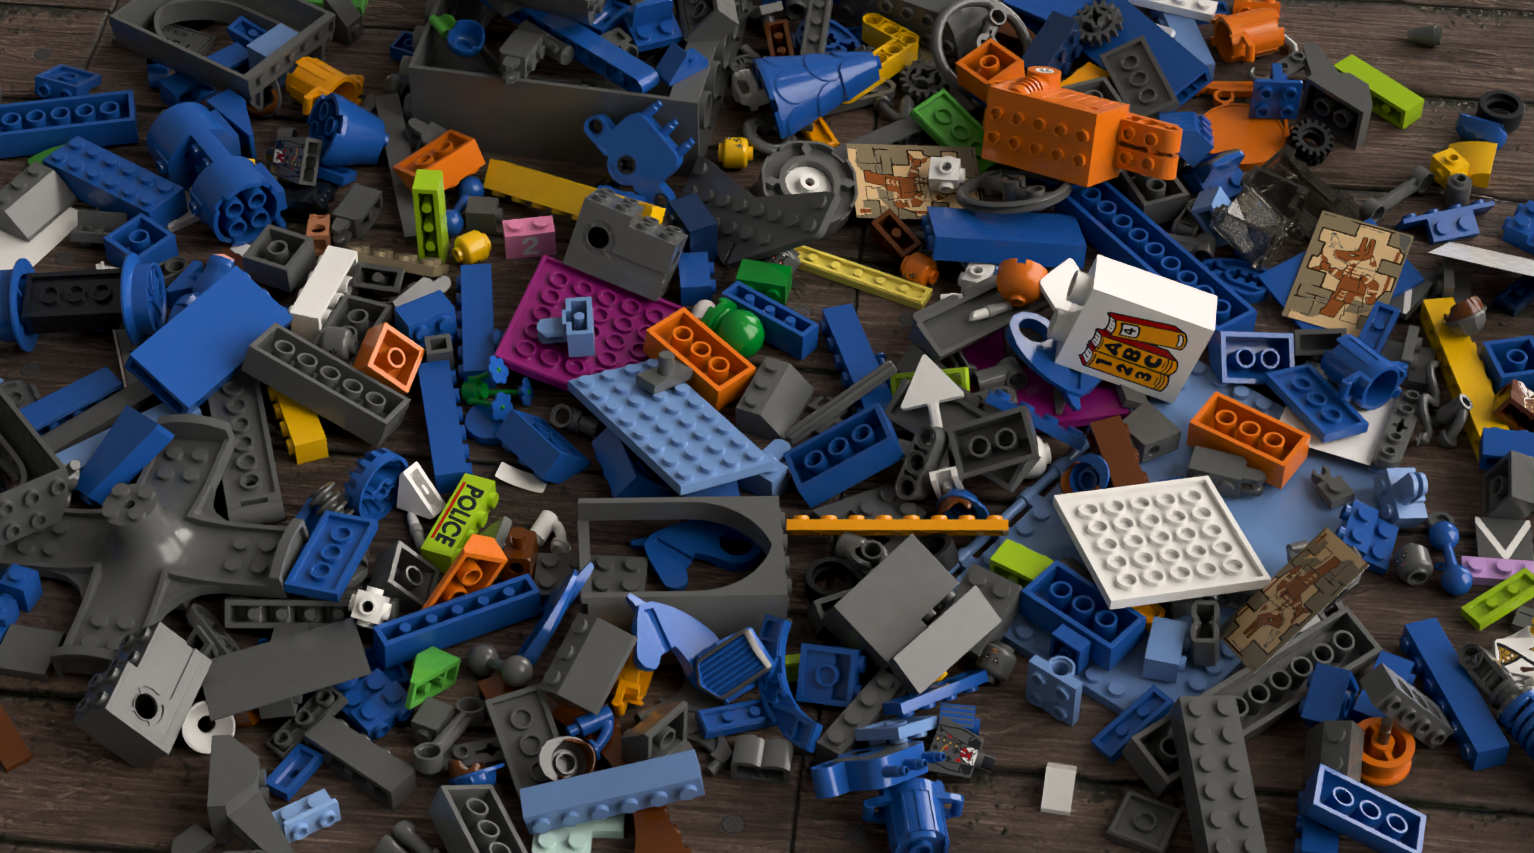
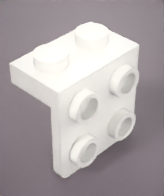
M1071 258L1063 261L1040 280V290L1054 312L1056 308L1068 311L1072 305V302L1066 301V294L1075 271L1080 270Z

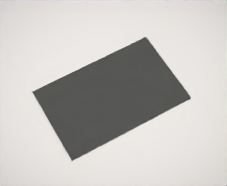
M351 617L210 659L212 663L202 686L212 722L370 675L371 670L354 618Z

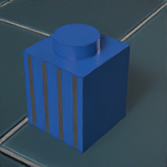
M941 703L939 723L942 716L979 736L980 719L975 718L976 706Z

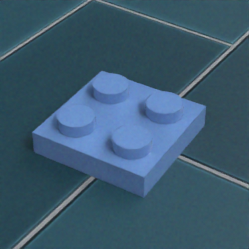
M914 716L902 719L892 717L854 729L856 741H868L869 745L886 743V740H890V743L894 745L908 742L909 736L910 738L927 736V731L937 728L938 722L937 716Z

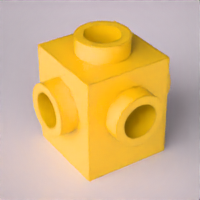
M1451 147L1432 155L1429 171L1434 173V180L1446 189L1449 176L1458 173L1468 176L1470 164Z

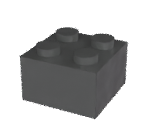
M268 224L244 253L242 259L244 270L253 281L291 293L314 264L316 256L313 238Z

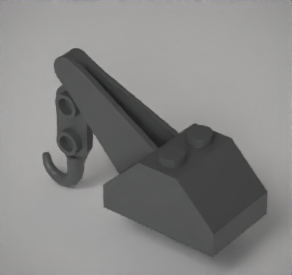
M1312 42L1304 44L1302 52L1294 51L1277 62L1282 63V71L1287 74V79L1301 70H1305L1306 83L1299 113L1300 116L1310 119L1311 123H1313L1314 119L1318 120V125L1320 126L1324 123L1326 125L1324 127L1325 130L1329 128L1331 135L1355 150L1365 143L1373 107L1369 84L1351 73H1339L1325 56L1319 45ZM1251 67L1247 73L1248 78L1253 83L1254 79L1270 78V72L1265 77H1258L1254 75V67Z
M213 735L211 742L207 810L212 835L216 843H232L238 838L251 849L222 853H295L268 807L270 804L269 787H264L267 782L266 769L260 768L259 756L231 735Z

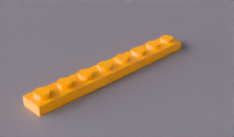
M795 515L793 519H787L786 530L788 536H842L845 532L858 536H910L911 534L914 536H927L939 533L949 536H1008L1009 527L1008 519H1003V516L999 515L986 516V519H975V516L962 515L958 519H947V516L934 515L931 516V519H920V516L906 515L903 516V519H892V516L878 515L876 519H865L861 515L848 516V519H837V516L823 515L820 519H809L807 515Z

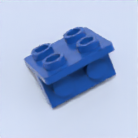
M1272 63L1269 79H1254L1249 117L1297 119L1303 81L1287 80V74L1282 71V63Z

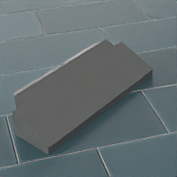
M997 274L965 288L962 293L963 297L960 299L955 295H951L915 312L912 315L913 324L911 328L913 330L908 338L939 361L1007 328L1013 315L1020 312L1038 313L1050 307L1043 295L1033 304L1022 307L1013 306L1012 310L997 314L995 317L969 321L971 312L990 304L1006 301L997 290Z
M903 378L885 414L891 421L915 434L919 427L923 425L931 426L929 410L925 406L902 411L901 404L911 383L910 380ZM958 384L956 385L964 392V397L939 404L942 424L945 430H947V427L1002 412V410L992 405L982 410L979 408L981 405L980 397ZM932 433V435H931V437H930L931 443H932L933 440H934V438H933V433ZM949 441L947 446L948 455L954 458ZM1040 458L982 475L1008 491L1014 492Z

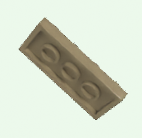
M347 245V249L357 251L358 262L404 268L407 273L429 277L448 275L449 264L442 263L441 258L427 257L417 259L418 255L404 252L403 254L393 255L394 250L379 248V250L371 249L370 251V246Z

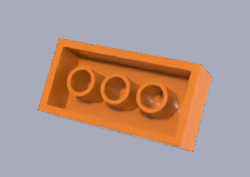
M685 307L646 330L643 352L651 359H658L659 352L661 351L674 353V359L693 369L692 379L685 382L717 411L742 396L755 376L756 367Z
M1215 391L1189 422L1186 445L1192 448L1200 446L1243 456L1247 461L1246 467L1262 471L1266 475V483L1282 489L1307 458L1311 435Z

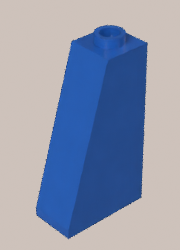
M126 405L80 473L75 488L81 492L78 497L91 506L94 502L103 506L105 499L112 493L113 486L118 483L128 484L175 435Z

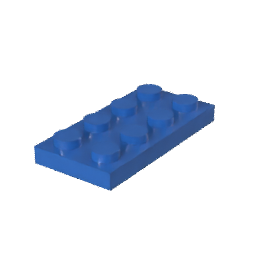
M1310 363L1266 373L1264 382L1322 443L1367 432L1369 423L1347 401L1337 398L1338 391Z
M325 510L284 583L285 592L339 602L378 530V520Z

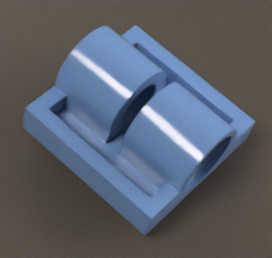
M1035 654L1028 664L1025 699L1029 700L1031 704L1042 708L1057 720L1063 721L1071 727L1079 720L1083 683L1074 678V662L1065 656H1055L1046 661Z

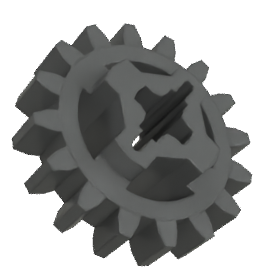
M1094 0L1092 6L1084 4L1085 9H1078V16L1072 17L1078 20L1082 45L1088 42L1089 46L1093 47L1095 43H1098L1099 47H1101L1104 41L1111 43V37L1118 38L1117 31L1123 30L1122 23H1124L1122 14L1119 7H1115L1113 2L1107 5L1106 1L1102 0L1100 4H1097L1096 0Z
M922 59L920 64L912 61V67L906 65L905 71L900 72L899 87L902 88V95L907 94L911 99L916 98V103H919L921 100H927L943 88L947 92L950 91V85L939 73L936 65H934V60L926 63L925 59Z

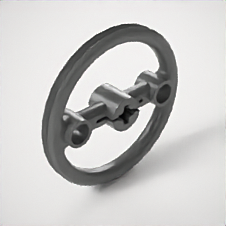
M954 0L939 13L931 31V53L939 73L953 89L961 94H966L971 99L974 98L968 90L958 84L957 75L950 68L945 58L942 47L943 30L948 19L958 10L967 7L986 8L987 13L982 18V32L968 45L967 54L990 38L997 42L995 36L998 28L1007 20L1020 40L1023 57L1032 43L1030 34L1020 17L1011 8L998 0Z
M1011 167L989 170L966 180L958 187L956 195L958 204L966 210L981 214L1008 215L1040 211L1055 205L1070 195L1073 186L1069 182ZM1026 179L1048 180L1056 182L1061 186L1052 192H1045V187L1041 185L1026 187ZM983 188L986 195L1002 193L1003 202L981 201L973 199L968 195L976 189Z

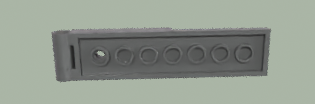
M241 370L208 399L211 417L230 422L237 442L222 476L229 521L262 525L286 521L260 381Z

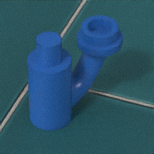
M605 705L602 706L598 716L586 713L575 718L574 724L565 727L568 736L574 737L579 734L582 738L601 730L595 742L593 739L587 741L593 748L596 761L601 758L600 752L612 736L615 720L611 709Z

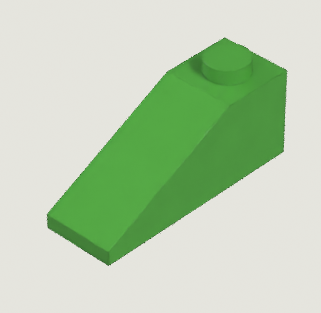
M434 646L418 653L412 664L414 669L405 708L410 710L423 703L427 697L432 698L455 685L461 659Z

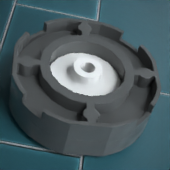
M789 141L778 146L777 150L765 159L756 184L757 197L824 191L837 194L841 197V200L825 235L821 238L823 239L838 232L851 215L858 196L856 172L849 160L846 159L844 161L833 152L834 148L819 141Z

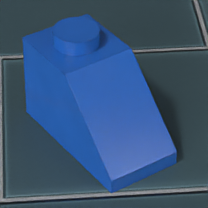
M14 563L0 571V594H10L17 600L19 610L29 613L43 594L38 571Z

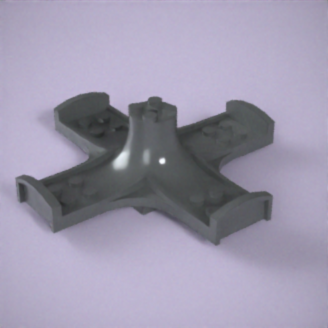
M173 414L159 417L157 423L175 436L143 468L136 484L118 483L113 486L112 493L103 502L102 509L65 508L60 522L0 547V571L14 563L38 571L39 577L69 582L80 591L82 603L64 644L61 647H54L49 656L58 676L64 677L66 672L95 675L107 671L111 662L118 656L121 650L119 645L126 635H132L145 626L149 627L157 622H162L166 614L173 609L187 610L191 599L195 597L225 593L287 599L288 593L285 592L284 583L297 561L303 543H307L310 538L304 519L293 518L287 527L240 523L223 519L215 512L213 507L217 487L237 443L230 422L195 414Z

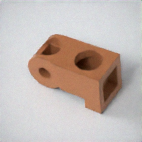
M310 214L306 236L313 238L315 256L323 255L328 245L331 246V214Z

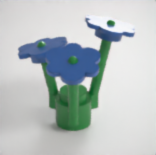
M492 355L488 358L489 365H487V371L476 376H468V381L462 385L461 394L468 405L489 407L492 410L491 417L493 420L504 421L510 410L513 409L510 395H519L523 406H530L533 398V389L531 387V380L528 377H524L518 389L489 390L488 385L480 380L490 377L495 384H505L507 381L506 377L509 376V370L504 365L503 359ZM488 396H495L492 402L484 400Z

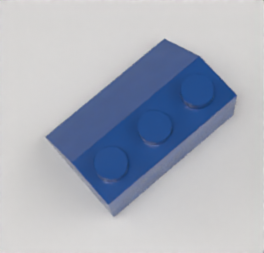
M1192 111L1164 112L1156 115L1157 120L1179 125L1183 129L1180 152L1177 154L1193 168L1214 148L1213 130L1210 127L1211 122L1203 114L1198 116Z
M1219 331L1213 334L1208 342L1209 363L1220 384L1267 385L1264 382L1266 373L1295 366L1293 333Z
M511 409L495 434L502 442L501 446L508 452L516 454L518 456L517 461L524 467L531 468L534 471L533 476L545 484L548 481L560 484L588 468L592 463L544 418Z
M608 427L591 442L596 453L595 457L604 471L603 476L610 485L613 498L672 497L674 495L671 487Z

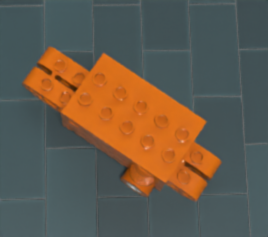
M1031 66L1027 69V77H1020L1010 81H988L985 102L987 107L984 110L982 127L984 138L981 158L1083 187H1090L1119 176L1121 169L1161 180L1176 179L1179 155L1175 153L1180 152L1183 129L1179 125L1130 113V104L1060 88L1062 72L1051 67Z

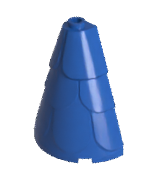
M830 51L829 54L811 53L792 56H768L752 60L753 74L759 88H763L771 105L774 124L781 139L792 136L817 118L823 117L844 101L851 100L880 80L879 69H882L878 55L874 56L872 52Z

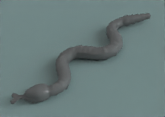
M1431 360L1425 369L1426 383L1430 395L1424 393L1417 399L1418 414L1424 431L1415 436L1416 446L1427 445L1432 438L1433 430L1428 408L1436 409L1440 404L1441 395L1434 371L1435 368L1442 364L1440 360Z

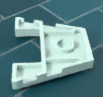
M625 813L610 816L603 820L580 823L573 827L566 826L549 830L542 834H533L532 853H591L593 838L624 839Z

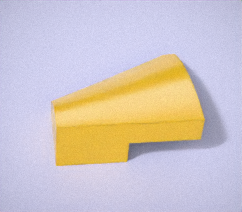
M1465 141L1449 144L1448 149L1452 147L1470 164L1468 177L1472 180V186L1487 189L1498 143Z

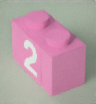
M552 215L502 221L507 260L543 256V254H556L555 228Z

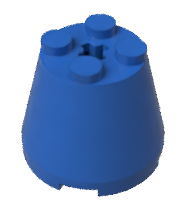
M330 92L327 96L321 95L313 105L307 123L311 124L309 138L323 140L319 161L320 166H375L382 148L386 147L389 142V134L385 133L383 119L336 93Z

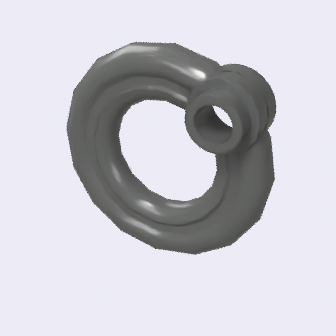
M760 113L758 117L748 119L742 126V135L748 140L749 146H753L754 150L770 156L781 144L797 140L795 134L783 138V142L780 144H770L761 140L757 136L756 131L762 134H769L771 131H774L779 135L774 124L773 115L769 113Z

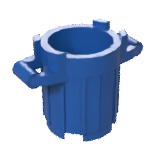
M1346 334L1337 338L1336 340L1339 344L1331 352L1328 349L1325 351L1321 359L1320 368L1324 371V375L1328 380L1339 388L1338 399L1348 402L1353 401L1360 408L1375 410L1383 406L1391 398L1395 399L1401 394L1402 390L1399 388V385L1407 377L1408 364L1388 360L1360 337H1354L1352 334Z
M914 777L899 784L878 789L879 796L864 800L862 819L866 822L886 823L891 853H949L948 847H950L945 819L962 815L964 796L945 792L944 784L940 780H935V783L926 778ZM944 803H952L951 808H944ZM875 807H878L879 812H874Z

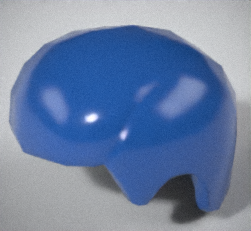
M470 19L458 20L447 35L448 48L455 55L464 58L477 55L482 50L485 41L484 28L478 22Z

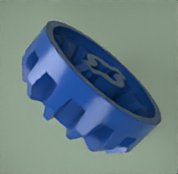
M386 448L366 452L364 459L356 461L357 467L354 472H348L351 478L349 482L344 483L345 493L343 497L344 500L347 499L348 501L346 504L347 509L355 510L353 512L355 516L379 521L397 505L399 475L409 466L403 457Z

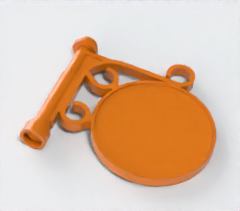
M1212 81L1194 95L1200 96V94L1204 93L1213 95V105L1215 108L1204 114L1211 122L1210 127L1213 130L1212 135L1214 136V148L1207 155L1240 149L1245 155L1239 164L1241 170L1259 169L1275 162L1282 155L1285 143H1287V138L1290 135L1288 120L1282 119L1281 123L1279 119L1250 118V104L1234 103L1235 97L1252 96V81ZM1221 97H1230L1229 100L1226 101L1219 99Z

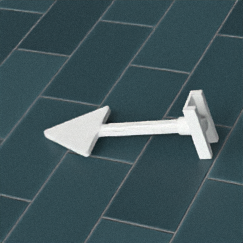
M924 354L920 359L901 404L902 411H908L927 406L931 426L943 428L939 404L963 398L964 392ZM946 449L939 469L929 472L930 481L938 500L951 489H964L956 466H950Z

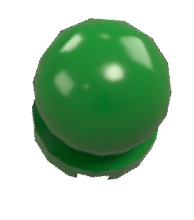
M726 297L719 298V304L715 308L710 306L702 317L701 322L745 359L756 355L762 348L765 338L762 322L751 311L738 309L737 305Z

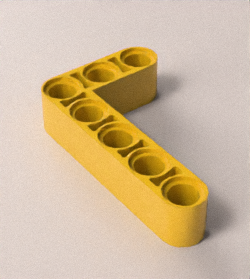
M865 14L862 18L861 38L862 41L876 48L872 53L874 56L878 55L881 61L882 69H879L880 80L851 100L844 101L841 104L855 102L884 83L885 80L890 79L905 69L906 65H911L912 61H916L918 59L919 36L880 14Z

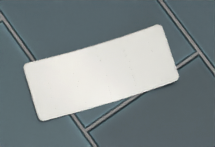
M501 462L495 474V477L509 484L538 493H543L547 483L545 484L537 480L533 474L514 468L504 462Z

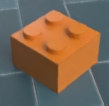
M992 38L955 63L958 84L983 102H986L988 81H1010L1025 77L1024 61Z
M384 322L367 330L353 367L396 392L405 395L410 390L425 349Z

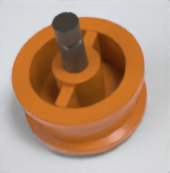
M1373 717L1359 722L1357 725L1365 731L1360 780L1370 786H1391L1404 780L1410 772L1411 759L1415 751V741L1412 734L1389 717Z

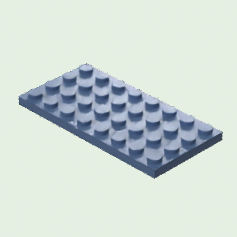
M649 359L645 362L628 364L625 367L604 370L601 373L583 375L579 378L568 380V390L680 496L773 470V460L686 382L655 395L637 385L636 375L658 366V359Z

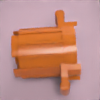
M1263 7L1231 15L1216 14L1210 21V24L1214 25V36L1210 37V43L1212 46H1216L1219 56L1226 63L1241 60L1244 62H1254L1255 57L1273 54L1279 50L1278 47L1284 45V27L1279 28L1276 17H1280V15L1273 8Z

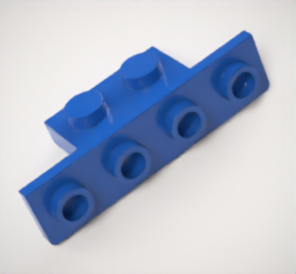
M1484 199L1471 202L1469 206L1462 207L1461 204H1456L1448 207L1447 210L1439 211V209H1432L1420 216H1416V213L1407 214L1401 217L1402 220L1395 228L1396 231L1425 226L1430 245L1474 237L1480 233L1475 215L1487 213L1495 206V202H1484Z

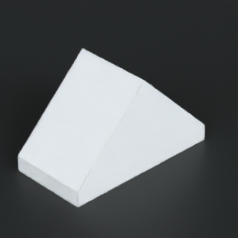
M417 461L399 475L397 508L427 519L434 518L445 508L446 503Z
M1047 763L1040 812L1070 816L1077 766Z

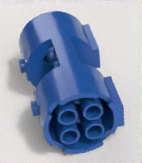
M195 102L179 103L162 112L151 125L147 135V149L156 161L155 164L159 174L165 175L169 181L184 187V190L190 192L191 202H189V208L194 217L198 216L203 224L206 223L221 242H228L233 246L250 244L256 240L268 224L272 223L274 218L279 217L282 210L287 209L284 188L262 162L254 164L248 158L238 156L241 154L239 135L217 109L209 111L204 105Z

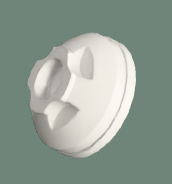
M206 700L191 706L181 730L183 738L189 747L197 752L210 754L213 735L234 736L235 719L233 715L215 720V726L211 731L203 732L199 730L198 721L200 718L210 716Z

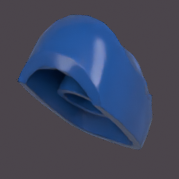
M1464 113L1459 114L1456 131L1460 137L1466 141L1498 143L1496 150L1505 145L1508 135L1503 124Z

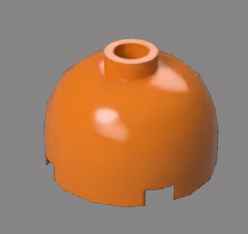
M1018 258L1004 260L999 264L996 275V287L999 294L1016 307L1037 302L1043 296L1040 290V280L1048 274L1047 269L1032 260L1026 259L1025 264L1017 263Z

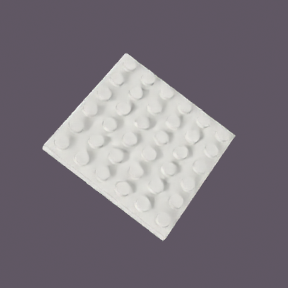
M1208 475L1060 494L1053 497L1054 508L1110 610L1262 589L1271 582L1270 576Z

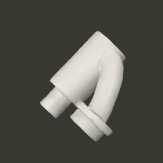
M549 510L542 511L530 529L537 533L538 546H543L553 531L556 537L551 541V552L568 554L571 546L567 542L564 526L558 521V517Z

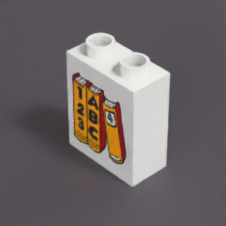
M1097 255L1088 274L1078 270L1075 271L1066 294V301L1072 302V305L1068 311L1056 308L1048 327L1047 338L1057 341L1054 363L1117 385L1122 384L1143 394L1173 404L1215 331L1217 296Z

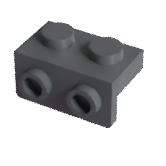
M79 210L77 213L78 226L70 232L71 242H79V245L91 246L94 243L104 244L103 238L128 222V214L122 212Z

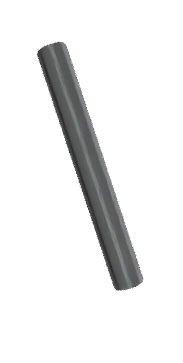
M887 360L785 432L788 442L795 445L897 373L894 363Z

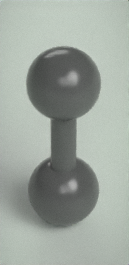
M479 644L473 647L467 657L468 666L474 674L488 676L495 671H499L503 681L514 688L527 685L533 677V666L526 657L513 655L505 661L500 660L496 649L488 644Z

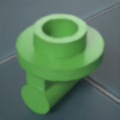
M443 14L440 17L432 15L428 19L429 23L438 31L442 38H447L449 30H452L456 24L454 17L450 14Z

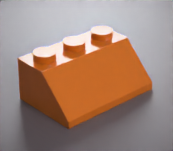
M450 129L392 166V168L411 192L417 169L442 170L445 191L448 188L457 186L459 181L466 176L478 172L479 168L486 163L474 138Z
M472 534L421 610L491 586L508 561L496 540L492 537Z

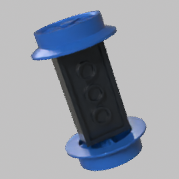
M128 253L122 268L35 273L31 263L25 258H20L14 264L13 269L0 270V339L5 343L17 342L25 352L34 350L39 333L125 329L132 345L140 346L144 343L147 335L155 334L166 322L167 298L161 268L156 262L142 263L136 253Z

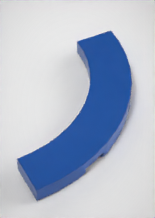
M765 613L759 639L773 659L775 666L771 671L758 679L762 702L772 723L777 725L787 740L799 748L814 753L823 725L809 718L800 709L792 696L786 677L785 652L792 622Z

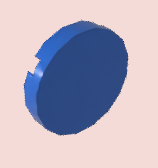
M476 405L469 410L465 417L467 435L471 439L472 437L477 439L478 443L484 445L502 443L495 434L503 421L492 419L491 408Z

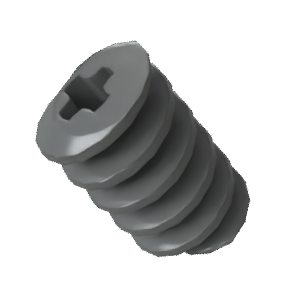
M335 481L328 482L307 497L313 498L309 504L310 508L320 507L315 513L316 517L322 516L325 510L352 515L355 511L351 508L344 509L348 503L347 499L338 501L342 493L341 490L331 491Z

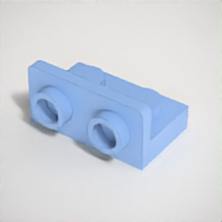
M325 788L272 812L289 844L296 840L304 839L307 835L322 828L330 827L335 822L341 820L339 803L336 798H330Z

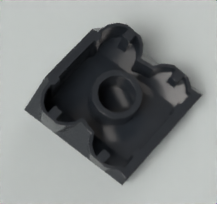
M291 181L284 190L287 209L282 210L280 213L290 219L307 221L310 214H329L328 203L334 201L336 197L335 192L338 188L332 183L316 181V186L296 184Z

